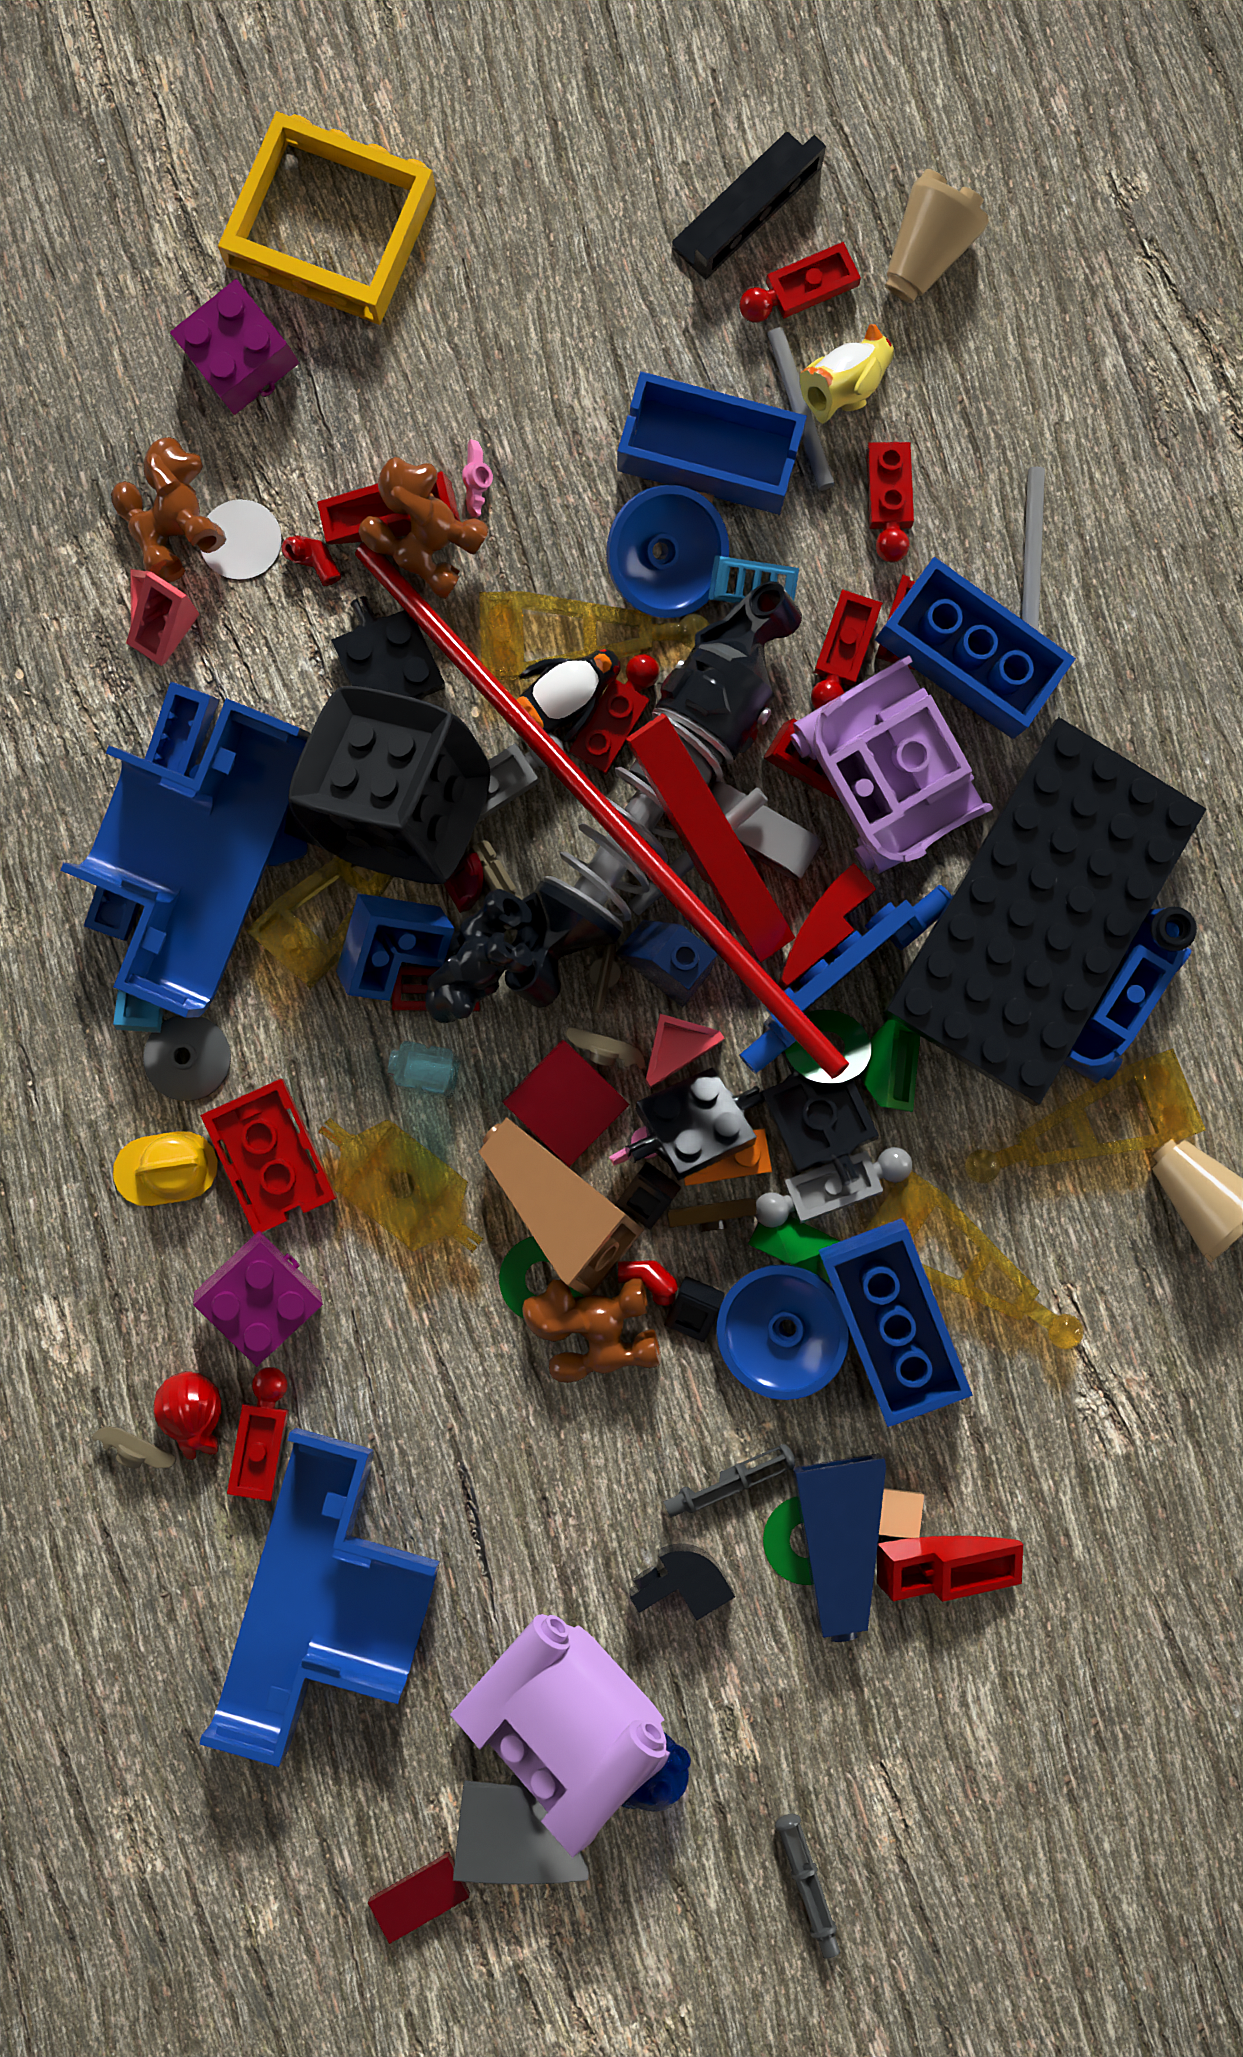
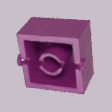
M237 279L233 280L170 331V334L233 415H236L259 395L262 397L269 396L275 390L274 383L299 364L298 359L287 342ZM266 385H269V388L263 391V388Z
M258 1231L194 1291L193 1306L258 1367L323 1305L321 1291L298 1269L300 1265L296 1259L289 1253L284 1256Z

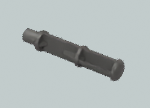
M781 1444L776 1448L721 1471L719 1483L696 1493L688 1486L683 1487L678 1495L663 1501L670 1518L685 1511L689 1513L697 1512L701 1508L742 1490L749 1489L751 1486L785 1471L792 1470L795 1467L793 1452L786 1444ZM776 1450H779L781 1453L780 1456L747 1470L745 1464ZM785 1462L787 1468L752 1483L751 1476Z
M793 1813L783 1815L775 1822V1828L780 1833L792 1869L791 1877L796 1881L798 1890L802 1894L812 1924L810 1934L813 1938L817 1939L823 1958H833L840 1953L835 1937L837 1925L832 1920L817 1875V1865L813 1863L800 1825L801 1818Z

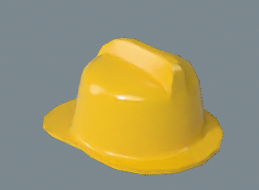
M176 1131L145 1136L129 1142L119 1151L113 1166V1179L118 1192L127 1201L138 1206H156L187 1201L201 1196L211 1187L217 1175L218 1159L210 1143L204 1137L193 1132Z

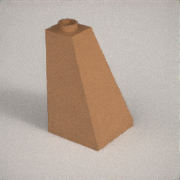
M506 1117L501 1124L494 1125L487 1132L483 1139L484 1145L478 1152L560 1279L584 1296H591L644 1229Z

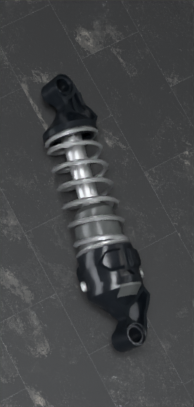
M770 581L761 584L749 592L740 603L736 601L724 619L710 624L695 634L694 648L687 659L680 660L666 677L660 689L662 697L656 704V708L651 712L653 719L662 713L669 718L707 786L709 783L721 781L723 777L721 764H732L739 753H745L757 738L758 723L761 725L765 724L771 714L769 706L773 702L775 695L766 670L764 645L775 638H785L793 634L799 628L802 621L800 609L785 588L778 582ZM636 759L629 771L622 767L615 768L616 775L636 790L626 808L623 809L610 799L608 800L643 839L650 843L667 864V853L663 845L652 833L668 838H679L676 831L656 825L665 811ZM585 823L578 824L579 831L600 845L590 863L587 864L566 851L559 852L562 860L582 874L575 886L572 887L555 877L546 876L543 877L544 881H540L533 893L522 899L531 910L532 921L522 930H517L516 938L511 945L515 947L521 942L524 943L532 953V965L527 971L520 974L505 970V982L513 992L538 1008L552 1004L559 995L561 982L558 977V960L561 957L593 946L615 944L620 937V931H623L622 922L631 919V912L626 902L614 891V888L616 887L634 894L647 893L650 889L649 882L644 873L609 834L605 837ZM627 869L638 879L642 885L641 887L620 880ZM610 898L623 914L609 911L603 905Z

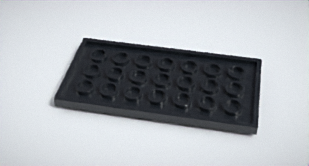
M1058 717L1046 733L883 1013L1031 1105H1040L1207 809Z

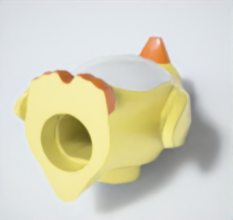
M870 324L861 343H845L828 355L818 358L801 371L799 382L802 397L818 421L822 424L827 422L840 407L844 411H855L864 407L867 403L866 398L876 390L886 368L891 363L894 347L882 335L875 324Z

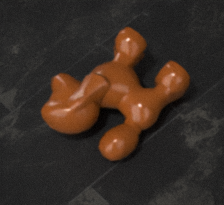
M171 437L161 438L153 442L144 458V476L148 484L157 493L152 509L143 511L144 503L142 496L136 486L130 482L123 481L116 484L111 493L112 504L117 514L128 522V529L132 538L141 547L145 570L154 573L168 583L180 579L186 571L181 560L171 549L166 547L170 536L185 535L192 546L196 543L204 553L214 552L226 542L224 531L209 518L200 516L199 500L196 497V491L190 486V483L203 468L200 455L186 453L180 443Z
M393 457L387 461L380 472L378 489L382 500L390 510L397 514L410 515L411 531L404 538H397L383 520L368 516L359 526L360 538L373 552L393 556L398 566L418 574L437 596L446 599L455 587L460 571L455 566L446 562L436 564L433 561L432 555L450 543L475 555L488 534V526L483 521L475 518L463 522L456 520L448 505L433 496L431 491L437 480V470L432 464L424 463L415 466L406 463L401 458Z
M633 1278L622 1287L620 1294L612 1298L602 1295H591L584 1298L577 1296L573 1298L570 1288L562 1280L553 1279L548 1284L544 1293L538 1296H531L524 1301L522 1307L524 1320L530 1331L537 1337L556 1342L566 1339L572 1333H579L589 1341V1351L584 1355L575 1352H563L554 1355L549 1360V1373L558 1382H577L593 1371L606 1374L626 1366H641L650 1369L661 1364L660 1345L655 1329H648L635 1336L633 1342H624L621 1339L624 1319L638 1317L647 1313L646 1306H648V1301L642 1279Z

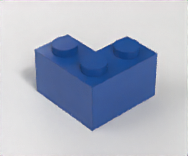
M358 893L336 973L347 995L390 1001L401 962L440 968L444 964L455 928L440 906Z

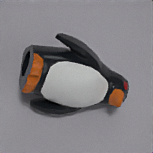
M608 649L596 650L588 656L574 659H544L529 666L519 675L520 680L536 675L541 676L516 700L546 733H551L573 722L572 727L562 739L563 742H568L590 723L604 690L617 678L621 671L620 661L617 655Z

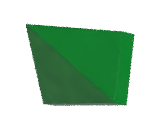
M887 1020L870 1039V1059L866 1067L858 1075L880 1107L913 1112L920 1035L895 1020Z
M788 1216L782 1225L774 1228L763 1226L758 1222L748 1245L786 1264L811 1271L828 1283L829 1276L819 1249L838 1243L840 1240L805 1223L799 1224L797 1219Z

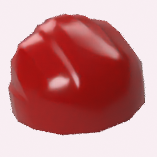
M184 1371L172 1375L163 1382L155 1395L153 1412L157 1425L167 1436L178 1442L183 1455L189 1460L196 1458V1450L209 1455L217 1454L218 1438L211 1433L216 1427L221 1414V1397L218 1388L209 1378L201 1373Z

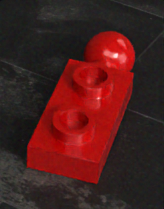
M841 242L767 274L766 284L769 290L766 291L760 287H753L745 291L739 303L740 312L747 321L759 323L766 320L771 314L773 307L777 306L784 319L858 287L861 277L844 242Z
M868 442L866 459L869 529H883L876 540V552L882 560L894 563L902 560L907 555L910 547L909 538L901 529H912L914 523L911 442Z
M842 589L813 672L825 677V680L817 683L811 692V703L815 710L844 694L841 683L851 686L855 685L883 604L882 602Z
M646 654L634 656L626 666L627 682L623 684L615 679L607 686L590 723L579 733L569 750L571 755L601 773L608 774L626 744V738L632 734L650 704V699L640 694L642 689L653 686L659 678V665L653 657Z
M266 1367L259 1370L252 1380V1390L258 1398V1403L242 1404L227 1489L228 1495L272 1501L274 1499L289 1414L288 1409L275 1408L276 1401L285 1395L288 1388L287 1378L278 1368Z

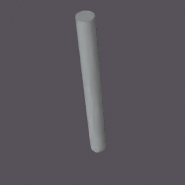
M782 327L774 328L767 335L792 411L807 416L802 441L818 490H827L833 487L835 483L810 408L802 397L800 377L784 329Z
M1038 466L1028 469L1022 620L1037 631H1039L1045 468Z
M756 787L725 815L733 831L768 801L759 788ZM685 851L669 867L681 879L694 867V864L687 851ZM652 881L649 883V892L637 894L628 902L630 908L637 915L642 914L663 895Z

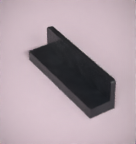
M785 132L673 239L672 249L705 280L709 278L822 169L826 145L815 135L802 145L789 132Z

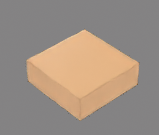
M884 1488L879 1535L919 1538L924 1494Z

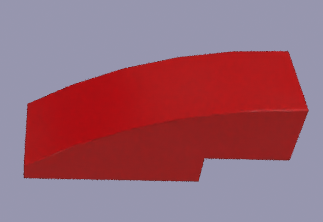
M443 471L437 472V480L431 493L435 498L447 504L453 512L455 519L460 521L452 482ZM378 483L317 502L325 541L328 545L363 542L358 530L361 522L368 516L383 520L391 528L395 537L408 535L411 531L410 515L397 514L390 510L380 496Z
M855 863L851 864L833 881L816 902L796 934V938L785 959L778 983L783 991L841 944L854 931L845 917L866 901L876 890L875 886Z
M930 1536L878 1543L877 1584L893 1602L934 1593L944 1602L1022 1584L1024 1544L1016 1539L983 1536Z

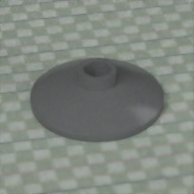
M180 1015L174 1016L162 1022L160 1033L152 1032L149 1036L143 1054L144 1069L151 1084L163 1095L179 1101L199 1100L215 1092L226 1079L231 1064L230 1045L222 1030L210 1020L201 1016L194 1018H185ZM187 1048L191 1053V1058L188 1063L181 1065L177 1061V1053L181 1049Z

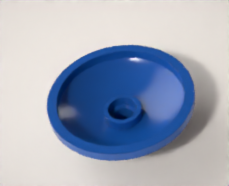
M677 485L651 487L631 498L614 519L608 535L606 548L608 571L621 597L636 610L660 618L685 616L706 604L710 600L708 597L714 557H729L728 533L718 510L700 493ZM656 543H660L662 546V553L658 558H655L653 555V547Z
M770 1265L745 1275L736 1282L725 1296L717 1318L718 1346L728 1369L744 1386L768 1398L792 1400L816 1393L837 1375L848 1353L850 1330L834 1289L821 1277L801 1267ZM788 1319L795 1323L796 1332L794 1334L785 1332L783 1329L784 1320Z

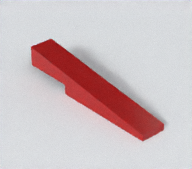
M662 713L626 738L628 745L701 879L710 885L743 948L760 963L796 937L669 718Z

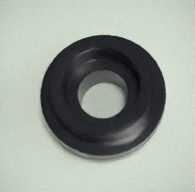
M1172 906L1159 911L1154 916L1150 932L1153 941L1161 949L1177 952L1192 944L1197 934V925L1190 912L1181 907ZM1168 922H1173L1178 926L1179 934L1176 938L1170 937L1167 934L1166 924Z

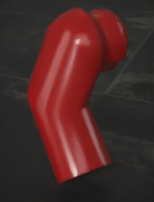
M299 535L288 537L283 541L281 546L283 556L296 564L313 567L322 586L335 584L341 579V574L324 542Z
M654 1260L618 1261V1283H626L633 1278L642 1279L643 1284L652 1292L653 1301L656 1304L667 1306L674 1302L676 1298L675 1292L678 1289L677 1282L659 1262Z

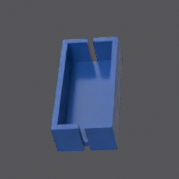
M640 371L630 405V416H627L617 450V471L667 485L686 487L694 491L714 495L715 498L780 515L807 416Z

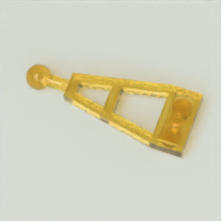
M525 591L479 592L481 662L498 680H520L519 675L525 669L544 659L580 658L600 649L613 651L618 659L652 652V641L680 640L684 646L693 649L695 646V634L710 625L706 618L698 614L687 615L679 623L652 624L651 615L636 610ZM523 609L583 619L584 650L524 662ZM596 621L638 628V638L597 647Z
M336 856L276 899L246 932L311 990L339 960L355 903L328 944L295 917L292 912L338 878H341L357 893L381 897L394 876L375 872L368 882L352 869L356 865Z
M1172 1048L1125 1066L1117 1071L1110 1080L1104 1079L1016 1134L1018 1144L997 1152H992L988 1149H977L971 1152L966 1159L965 1170L971 1180L985 1184L993 1181L998 1176L1000 1169L1026 1160L1028 1167H1036L1161 1147L1171 1139L1176 1142L1206 1131ZM1134 1078L1156 1134L1098 1144L1084 1108ZM1070 1117L1081 1147L1040 1153L1035 1138Z
M912 1170L906 1179L896 1182L862 1233L902 1218L913 1240L934 1207L937 1206L979 1250L959 1280L922 1264L929 1282L1019 1321L1026 1314L1048 1330L1050 1341L1060 1349H1072L1080 1344L1084 1335L1083 1325L1080 1320L1070 1314L1057 1315L1036 1301L1035 1298L1040 1291L944 1192ZM990 1261L1019 1289L1020 1293L1013 1303H1009L973 1286Z

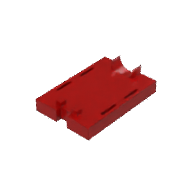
M278 1079L200 1115L254 1235L258 1231L262 1233L288 1221L289 1218L286 1212L300 1206L302 1212L306 1213L337 1198L284 1079ZM289 1109L291 1110V1112H292V1114H293V1117H294V1119H295V1121H296V1123H297V1125H298V1128H299V1130H300V1133H298V1131H297V1128H296V1126H295V1124H294V1122H293V1120H292V1117H291V1115H290V1113H289V1111H288ZM221 1140H223L233 1164H230L220 1142ZM307 1149L309 1150V1152H310V1154H311V1156H312V1159H313V1161H314V1163H315V1165H316L317 1170H318L319 1173H316V1170H315V1168H314V1166H313V1164H312V1162H311V1159H310V1157H309V1155H308V1153H307V1151H306ZM239 1180L242 1181V1184L247 1192L251 1204H248L246 1197L238 1182Z

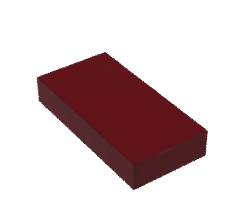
M449 1852L369 1898L368 1905L389 1944L470 1897V1891L465 1882L453 1881L455 1862Z

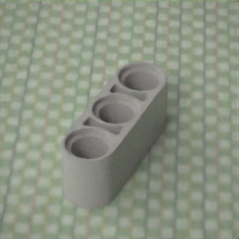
M721 781L713 782L709 788L724 815L730 812L747 796ZM764 805L734 831L748 855L786 877L797 881L802 879L822 845V841L813 833Z

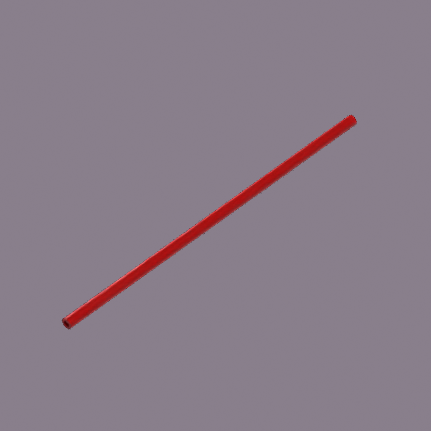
M361 543L355 551V556L828 1076L831 1079L840 1076L850 1065L843 1055L383 554L373 552L364 543Z

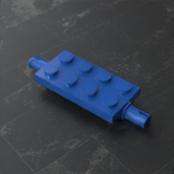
M938 885L913 907L907 900L903 901L898 907L889 902L864 925L869 930L865 935L862 936L856 930L832 952V955L836 958L832 963L828 965L822 959L803 975V978L799 981L803 987L798 992L794 993L790 987L784 992L804 1012L889 939L898 949L903 950L938 920L952 895L942 885ZM768 1009L766 1010L770 1016L763 1023L768 1030L739 1054L742 1061L754 1074H757L796 1041Z

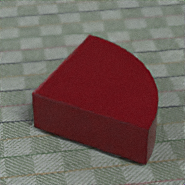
M477 852L470 853L462 858L453 874L444 883L459 913L470 910L477 902L482 891L483 868Z

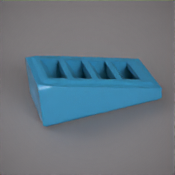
M723 556L714 557L708 599L730 603L737 601L740 603L746 597L743 595L746 569L753 570L750 592L760 586L762 572H769L768 582H777L778 574L786 575L784 588L794 601L799 568ZM730 567L737 568L734 594L727 593Z

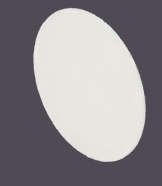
M232 500L219 505L206 517L213 523H216L224 531L226 537L225 544L218 550L211 553L201 551L206 563L216 573L230 579H249L265 572L276 560L281 548V530L274 515L261 504L250 500Z

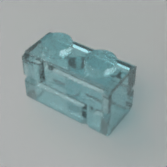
M404 1041L400 1044L399 1050L392 1049L387 1074L393 1076L395 1084L405 1091L420 1094L428 1093L431 1096L451 1099L455 1093L461 1061L451 1049L436 1046L428 1048L425 1044Z

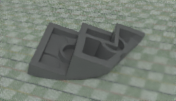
M516 1775L511 1776L510 1785L464 1780L453 1881L490 1884L568 1883L588 1880L589 1868L587 1862L585 1863L582 1852H579L572 1858L541 1822L548 1812Z

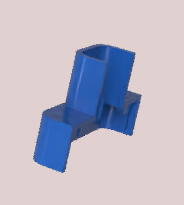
M226 698L194 779L122 749L108 746L105 754L120 759L122 763L118 783L89 855L81 864L63 862L60 871L145 906L114 983V988L185 1018L200 1017L208 1009L217 993L286 818L289 807L288 796L291 780L310 732Z
M294 1428L289 1432L287 1441L294 1442L253 1587L215 1715L208 1728L201 1735L199 1742L200 1745L276 1767L281 1765L291 1745L310 1679L394 1704L399 1703L410 1672L440 1561L351 1536L370 1472L374 1449L300 1428Z

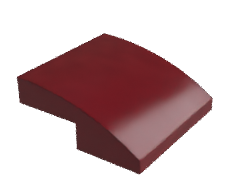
M563 1039L502 1101L568 1167L630 1105Z

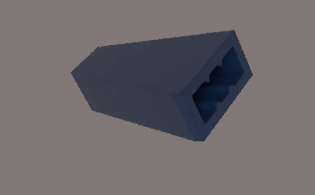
M642 920L618 949L616 955L683 1008L710 975L718 953L681 924Z
M879 1453L798 1466L792 1469L818 1629L823 1638L831 1637L832 1642L854 1640L858 1637L857 1632L868 1631L886 1475L885 1458Z

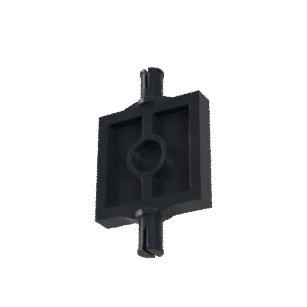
M367 596L360 597V604L357 598L350 603L360 625L351 632L331 639L332 647L350 686L382 690L419 700L445 689V682L418 624L405 610L387 617L376 618Z
M783 1051L781 1054L791 1074L782 1083L765 1089L762 1093L766 1106L797 1173L819 1164L833 1163L841 1179L842 1186L849 1185L850 1179L852 1183L859 1180L860 1177L849 1155L856 1148L877 1140L879 1134L853 1079L851 1078L839 1083L814 1081L799 1073L791 1065L785 1051Z
M711 1067L636 1102L635 1110L646 1127L647 1137L625 1146L628 1158L630 1157L632 1163H636V1161L656 1153L668 1163L678 1181L755 1145L757 1136L745 1119L744 1111L764 1103L762 1091L759 1092L760 1088L758 1086H754L735 1096L726 1089L714 1068Z

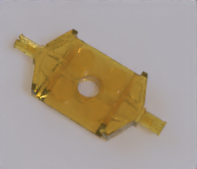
M329 1118L324 1124L331 1128L334 1133L324 1126L320 1128L318 1133L325 1136L337 1147H340L339 1151L341 1152L332 1189L342 1194L408 1246L407 1248L410 1251L415 1252L447 1235L449 1238L453 1236L455 1240L473 1253L478 1247L469 1241L468 1237L478 1245L484 1240L483 1237H480L462 1223L464 1220L461 1218L469 1181L391 1120L386 1119L357 1135L354 1133L350 1135L345 1129L334 1122L332 1118ZM400 1173L411 1175L415 1182L414 1192L404 1199L396 1197L391 1190L392 1179Z

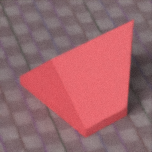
M130 569L131 627L126 644L162 666L170 658L200 614L186 594L150 571Z
M660 1013L645 1083L649 1089L653 1088L721 1044L725 1039L718 1030Z

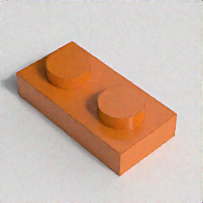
M765 1128L753 1130L757 1136L755 1145L685 1177V1186L772 1172Z

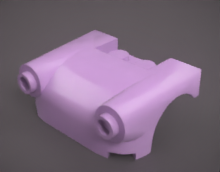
M910 656L901 658L866 681L793 723L795 733L790 735L795 749L802 758L809 755L813 760L818 759L860 835L857 838L859 846L854 849L859 863L865 871L873 869L877 874L901 862H908L927 854L925 849L933 842L964 823L993 809L990 803L982 802L971 780L974 779L971 773L972 769L931 694L928 695L925 687H919L909 669L908 664L913 662Z
M537 1615L450 1714L479 1749L490 1744L548 1813L541 1822L572 1858L592 1843L608 1819L638 1788L662 1769L670 1755V1752L666 1751V1737L661 1725L664 1718L655 1705L588 1632L579 1625L576 1627L569 1626L554 1615Z

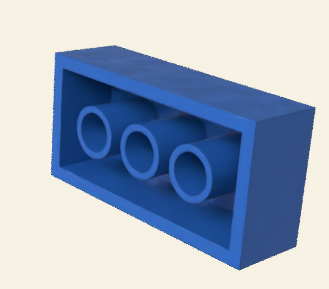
M935 556L874 639L900 659L910 656L913 662L908 665L1011 739L1016 738L1029 727L1076 659Z
M902 1218L819 1249L823 1264L887 1427L973 1396L911 1234Z

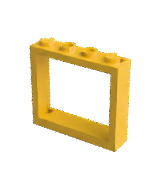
M276 111L218 244L219 251L228 268L381 325L435 197L436 187L433 170L429 169L419 160H405L394 156L377 144L365 145L354 141L340 130L330 129L328 131L312 125L309 120L300 115L288 116ZM287 145L410 191L370 286L247 240Z

